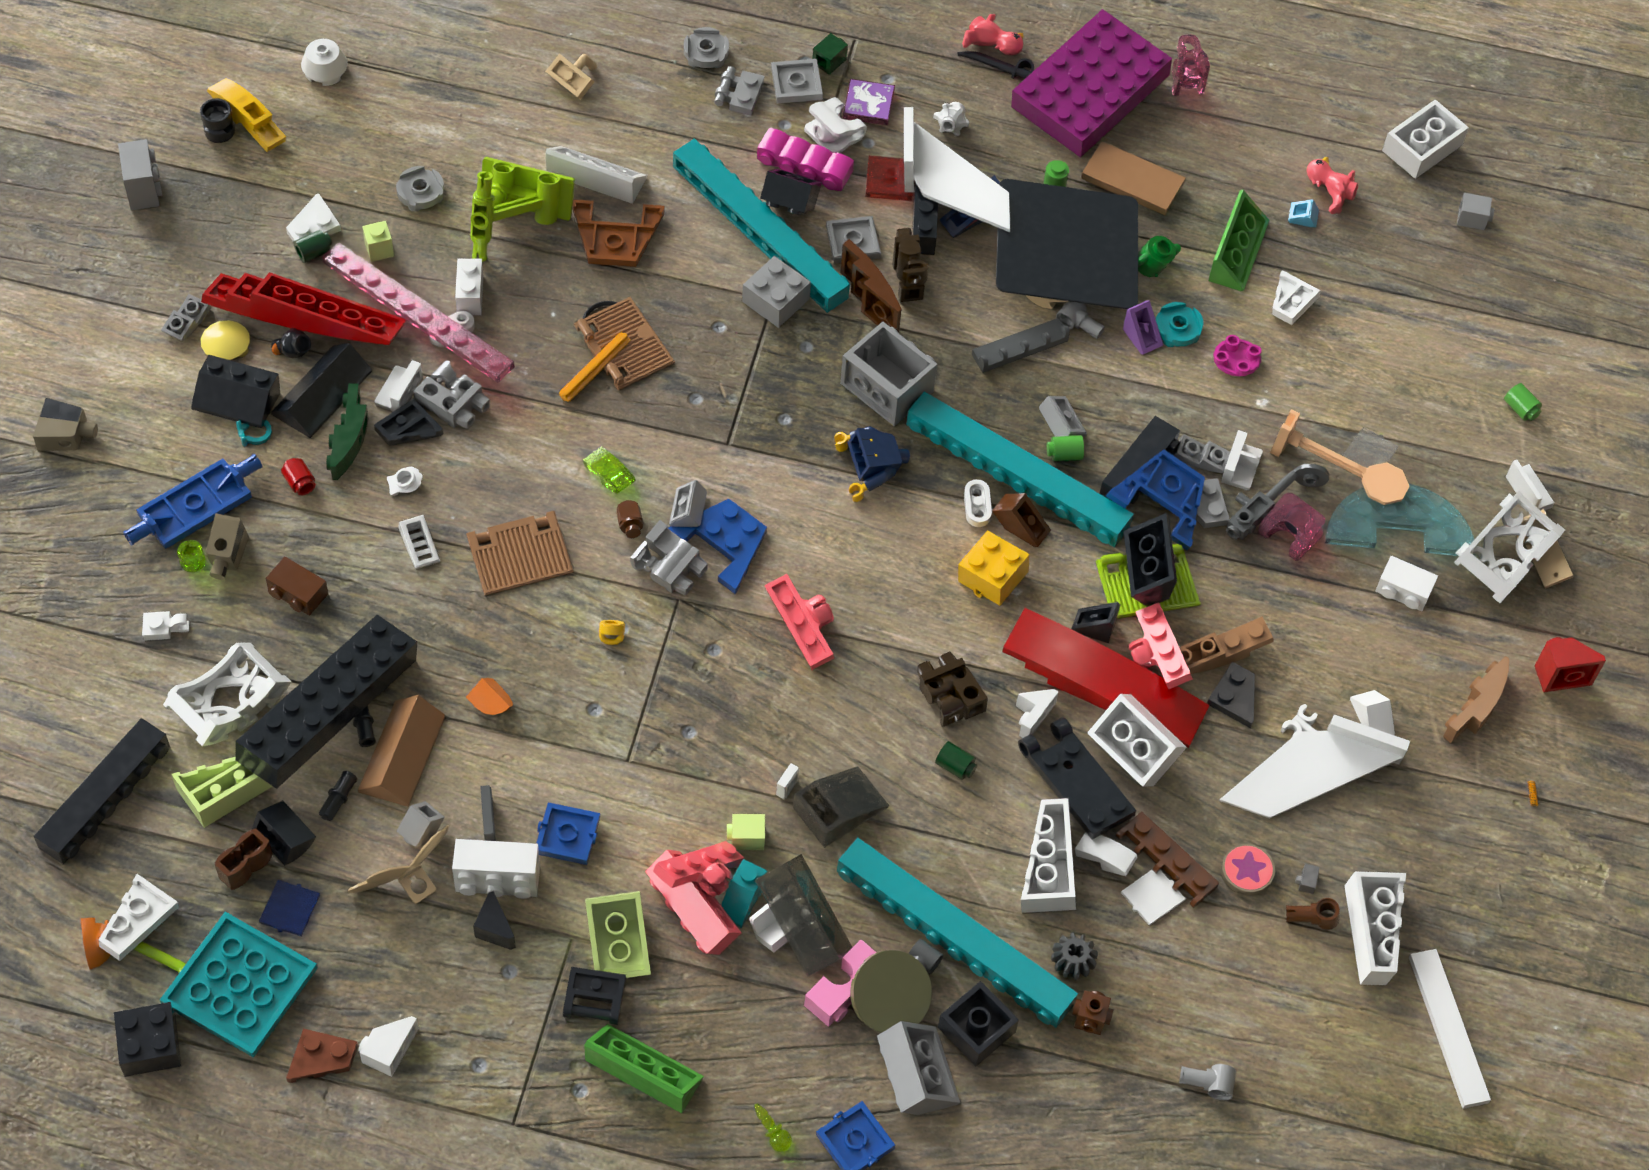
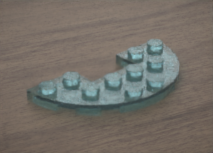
M1409 484V488L1401 502L1387 505L1369 498L1364 487L1353 492L1333 512L1325 535V544L1375 548L1377 543L1376 527L1424 532V553L1458 556L1456 552L1465 542L1470 545L1474 541V536L1468 523L1452 504L1438 494Z

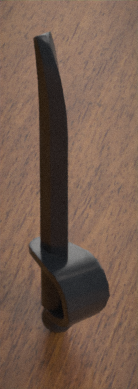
M976 51L957 52L958 56L973 59L1012 74V79L1016 76L1025 79L1034 71L1033 62L1027 58L1019 60L1016 66Z

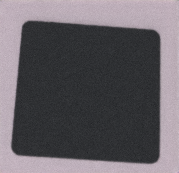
M1003 179L999 185L1009 192L1010 232L997 227L996 287L998 290L1005 293L1120 309H1129L1138 304V202L1135 198L1013 179Z

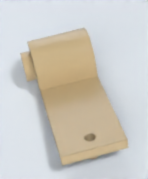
M1531 514L1523 517L1520 525H1526ZM1535 518L1531 526L1538 527L1550 532V530H1548L1543 524H1541ZM1525 536L1524 543L1529 537ZM1557 540L1538 561L1534 558L1532 559L1545 589L1574 577ZM1525 543L1527 550L1532 548L1531 543Z

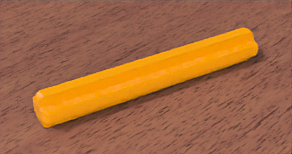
M620 332L560 390L559 395L563 401L570 402L627 346L630 338L626 333Z

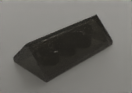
M802 854L755 879L807 977L842 959L853 948Z

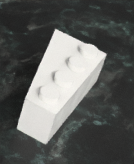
M1068 798L1041 800L1025 885L1021 896L1022 913L1076 910Z
M1355 871L1344 885L1360 985H1387L1397 973L1400 946L1399 929L1402 925L1401 907L1404 903L1403 885L1406 881V873Z

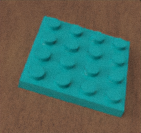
M224 912L160 998V1003L171 1002L175 1013L254 1058L316 972L318 966L317 963L231 914Z

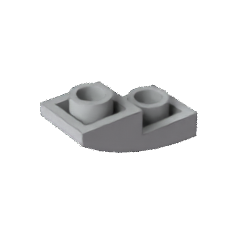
M188 294L178 312L173 310L161 331L183 342L201 324L212 307L202 303L201 299Z
M1185 434L1180 437V444L1173 456L1186 464L1216 473L1224 472L1230 451L1211 441L1204 445Z

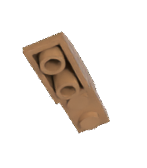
M1260 617L1220 635H1216L1215 632L1179 648L1190 673L1194 674L1250 656L1251 651L1270 644L1274 640L1263 617Z
M1505 656L1500 662H1492L1485 671L1487 674L1483 678L1478 676L1469 687L1471 693L1468 701L1461 708L1463 712L1458 716L1453 714L1445 724L1447 730L1443 737L1448 742L1452 743L1467 728L1476 734L1491 716L1507 681L1509 672L1508 657Z

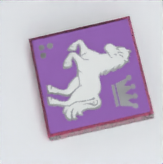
M850 79L843 119H859L862 122L888 125L895 85Z

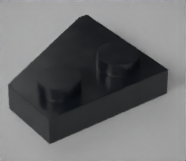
M414 398L374 424V430L389 446L439 437L444 434L443 428Z
M1232 662L1209 697L1207 704L1251 728L1254 722L1255 674Z

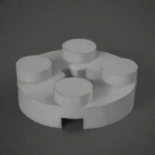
M702 27L695 29L693 34L689 37L687 35L684 39V55L688 60V64L692 67L701 68L722 67L729 55L728 38L726 36L724 38L719 34V30L715 28ZM704 46H709V50H704Z
M415 166L405 170L400 175V180L396 184L399 200L408 206L411 211L416 212L420 209L430 208L442 202L444 198L442 176L434 169L432 171L425 170L424 166ZM420 185L421 187L426 188H424L423 190H417L416 186Z

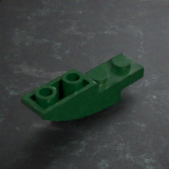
M349 383L348 393L343 394V408H346V414H341V425L334 424V433L329 434V449H332L331 455H327L326 468L331 470L332 480H338L351 466L361 449L367 432L369 416L367 404H360L359 384Z

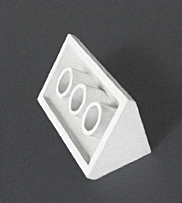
M563 146L546 149L547 172L572 177L575 179L576 185L632 204L647 178L645 174Z

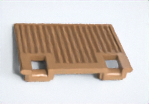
M631 297L584 319L581 318L574 323L577 331L581 330L583 333L584 341L594 356L620 332L626 333L630 338L627 346L604 367L606 374L611 375L614 379V386L617 390L675 363ZM591 325H593L597 330L596 333H594L590 328ZM620 369H623L625 371V373L627 374L626 377L622 375Z
M555 511L546 512V516L536 519L534 516L487 527L486 532L478 534L475 531L466 533L485 596L574 573ZM550 526V529L538 531V528ZM491 541V544L479 547L480 543Z

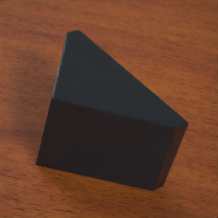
M1113 602L1078 609L1071 629L1084 636L1109 644L1117 621L1120 604Z
M494 891L489 892L473 925L475 938L512 950L516 948L514 934Z

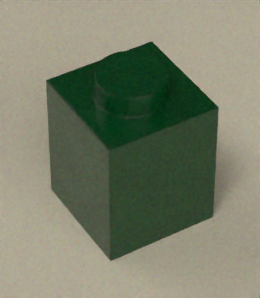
M830 33L813 48L812 59H817L818 68L830 75L847 60L848 44L843 39Z

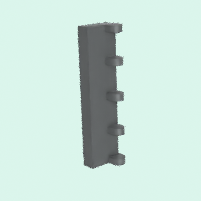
M1059 318L977 347L972 350V356L982 373L1068 342L1070 330L1067 325H1062Z

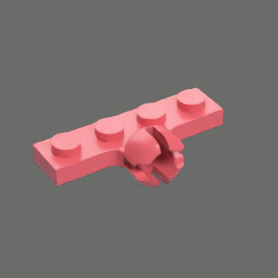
M788 574L764 585L811 670L834 659L830 647L820 632L823 626L834 620L832 610L829 604L825 602L826 599L818 594L809 600H803Z
M1158 602L1136 611L1135 613L1144 631V637L1129 644V651L1132 650L1131 656L1134 662L1147 669L1157 665L1168 689L1193 680L1160 603Z
M724 841L658 862L653 872L670 888L696 881L699 883L700 888L709 896L715 897L722 894L728 888V881L725 878L733 879L732 872L729 869L738 867L744 857L732 844Z

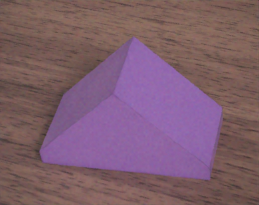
M1147 300L1127 309L1123 331L1141 354H1145L1163 346L1150 301Z

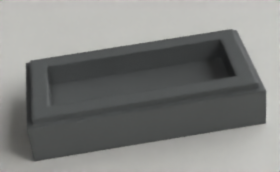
M490 785L480 786L485 841H496L492 789Z

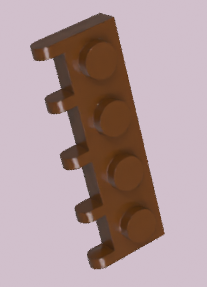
M1142 811L1117 832L1116 837L1119 840L1126 835L1137 845L1133 850L1137 856L1144 852L1156 863L1152 869L1156 874L1163 869L1176 881L1172 886L1174 891L1179 890L1181 887L1194 898L1190 902L1193 908L1217 889L1219 882Z

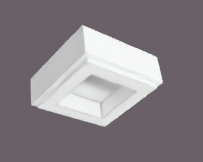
M792 763L788 766L777 783L776 795L785 799L798 782L799 767Z

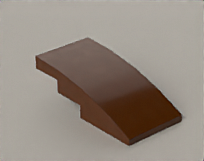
M848 239L842 245L840 273L851 282V293L862 302L861 312L877 326L884 322L889 327L895 328L899 333L902 309L892 288L871 259L855 243Z

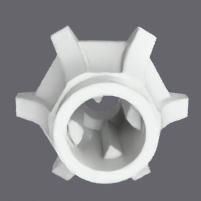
M959 102L944 103L942 105L943 109L940 112L934 113L933 118L938 120L941 133L946 131L959 136L960 130L963 127L969 126V121L965 117V107Z

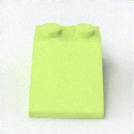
M640 891L586 898L585 903L594 970L625 974L626 978L650 975Z

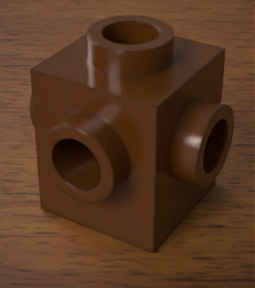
M1084 990L1082 1000L1076 998L1072 1015L1077 1016L1074 1028L1101 1036L1104 1024L1110 1025L1114 1009L1109 1008L1111 998L1106 997L1099 991L1089 992Z

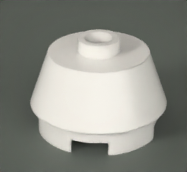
M318 39L311 42L307 46L301 62V68L306 78L310 82L312 80L321 82L323 86L339 82L341 75L346 71L348 65L345 54L334 41L329 39Z

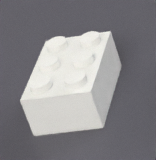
M1434 100L1387 134L1382 151L1416 179L1462 146L1469 127L1437 100Z
M1120 694L1088 731V734L1142 786H1154L1187 748L1131 694Z
M456 839L452 866L455 891L468 896L475 895L476 893L488 894L494 891L496 897L503 895H514L521 899H527L530 896L537 897L540 873L538 844Z

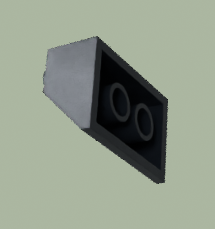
M208 355L198 373L191 409L262 428L280 395L279 374Z
M1165 513L1124 531L1131 597L1146 607L1170 599L1177 582L1169 515Z

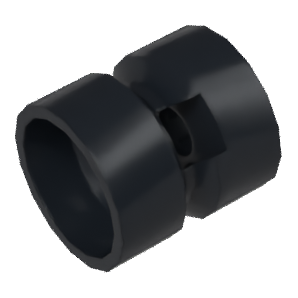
M213 98L202 104L200 115L206 138L214 143H223L230 140L235 134V127L229 103L220 98Z

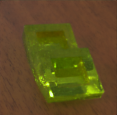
M602 446L583 459L584 466L599 476L602 485L615 494H618L636 481L633 474Z

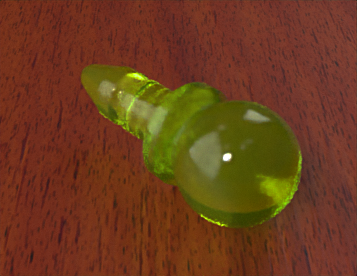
M756 1103L754 1105L756 1115L761 1120L763 1126L768 1129L765 1136L770 1137L771 1147L778 1152L788 1150L792 1144L790 1133L782 1129L781 1123L775 1125V1121L768 1115V1111Z

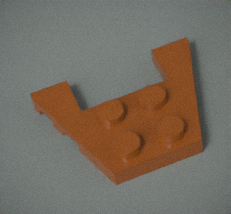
M573 200L572 207L588 264L630 267L637 266L665 212V206L643 204L641 224L592 221L594 201Z

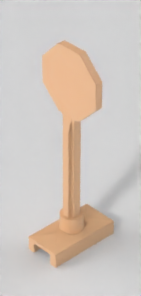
M1292 409L1290 410L1285 424L1283 423L1270 452L1271 454L1279 457L1288 444L1295 447L1299 446L1361 477V482L1369 498L1383 505L1403 500L1409 488L1403 470L1387 462L1371 465L1366 468L1304 437V434L1295 430L1300 413Z

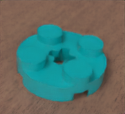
M1172 302L1164 305L1156 316V323L1165 346L1183 347L1199 341L1204 322L1202 315L1196 308L1193 307L1192 310L1186 307V303ZM1179 321V323L1184 324V326L1177 327L1175 326V322Z

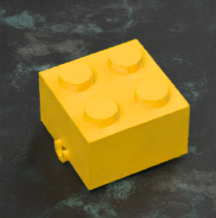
M987 530L958 564V582L972 589L977 597L981 598L984 596L1000 606L1029 572V554Z

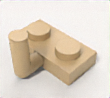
M559 53L545 72L581 100L594 84V81L581 70L584 66L590 70H595L597 63L587 54H582L573 65Z

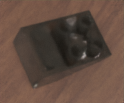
M858 766L812 782L794 794L793 805L794 810L824 848L889 807V804Z

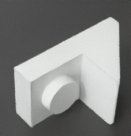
M1057 690L1026 692L1018 695L1016 707L1025 712L1019 721V725H1021L1020 737L1024 738L1034 734L1055 706L1058 697Z

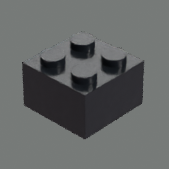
M781 169L767 171L760 199L766 200V205L775 208L785 206L788 207V212L801 215L815 209L822 182Z
M980 981L940 1015L938 1028L976 1067L1016 1033L1019 1019Z
M171 1002L114 1012L118 1059L124 1077L181 1067L176 1015Z

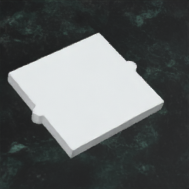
M1153 870L1149 871L1121 891V894L1133 906L1132 910L1138 912L1149 926L1186 899L1179 890L1174 891L1172 889L1174 881L1169 880L1161 870L1157 874Z

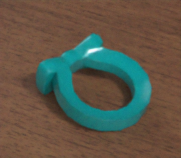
M267 420L263 425L267 431L259 438L246 436L244 431L250 425L241 424V421L236 422L238 435L244 447L248 443L253 445L266 443L272 435V428Z

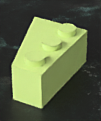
M235 757L222 760V763L209 767L205 765L199 766L197 770L180 774V772L171 774L177 791L204 828L273 787L238 763Z

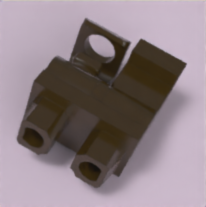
M911 228L897 229L892 265L894 270L897 269L896 276L901 281L899 282L898 290L899 301L923 300L924 284L928 279L929 264L924 260H920L919 235H912Z
M947 652L939 657L938 663L941 667L934 669L930 661L918 665L919 689L929 704H938L941 710V727L959 721L963 717L967 720L986 712L988 697L968 667L965 666L966 663L963 658L956 659L951 652Z

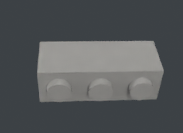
M900 1021L877 1035L880 1052L884 1057L888 1078L892 1083L896 1103L901 1113L920 1115L952 1107L960 1103L935 1026Z

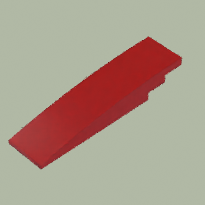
M270 272L264 279L248 273H244L240 279L221 273L202 294L201 300L202 303L288 328L383 345H390L406 323L404 318Z
M1024 608L1003 646V653L1025 662L1026 669L1048 678L1047 684L1104 710H1107L1120 694H1131L1187 748L1190 747L1210 706L1178 686L1168 689L1163 677L1102 644L1027 608Z

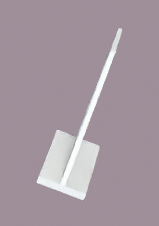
M904 107L905 192H914L915 180L923 197L1010 232L1009 192L916 124L913 117V107Z
M1334 715L1327 731H1299L1219 801L1270 819L1391 763L1400 764L1407 752L1410 741Z

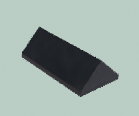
M350 343L333 345L271 411V415L311 438L343 404V394L348 393L349 383L360 385L372 372V369Z

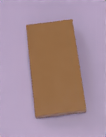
M1103 141L1098 146L1081 176V179L1110 192L1131 196L1137 200L1138 204L1163 215H1166L1186 179L1181 175Z

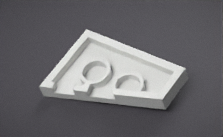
M136 874L133 879V885L122 898V904L117 913L113 914L99 938V947L121 961L178 909V902Z

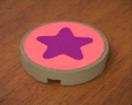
M1240 844L1227 851L1222 861L1221 875L1224 883L1232 891L1245 893L1247 896H1254L1263 893L1269 888L1275 876V865L1271 856L1264 849L1253 844Z

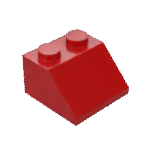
M1555 637L1546 642L1534 667L1542 690L1545 693L1592 686L1606 659L1604 655L1572 637L1564 639Z

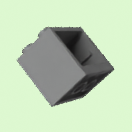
M881 322L843 355L840 384L895 426L907 416L908 410L924 391L930 395L934 392L937 363L931 356L921 352L913 342L907 341L895 328Z

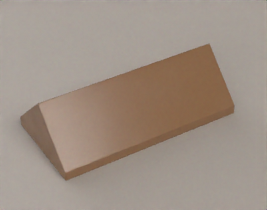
M419 695L395 700L358 788V793L409 807L444 722L445 714Z

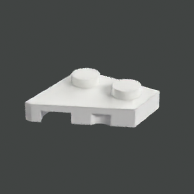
M316 194L286 227V230L291 240L295 241L317 230H321L323 233L327 232L330 236L341 231V228L320 194Z

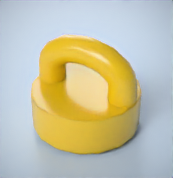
M603 620L599 623V638L603 643L617 645L624 640V622ZM606 635H618V637L610 639Z

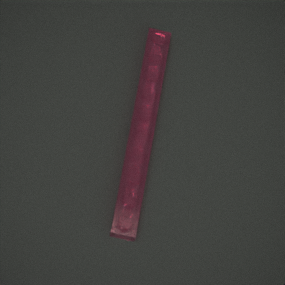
M341 243L335 245L322 257L324 264L497 383L515 368L514 361Z

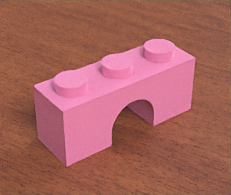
M860 940L842 958L841 969L850 976L851 980L844 985H836L823 977L805 995L804 1006L828 1027L834 1021H841L848 1012L847 1008L852 1004L850 996L852 979H854L857 970L864 960L876 952L863 940Z

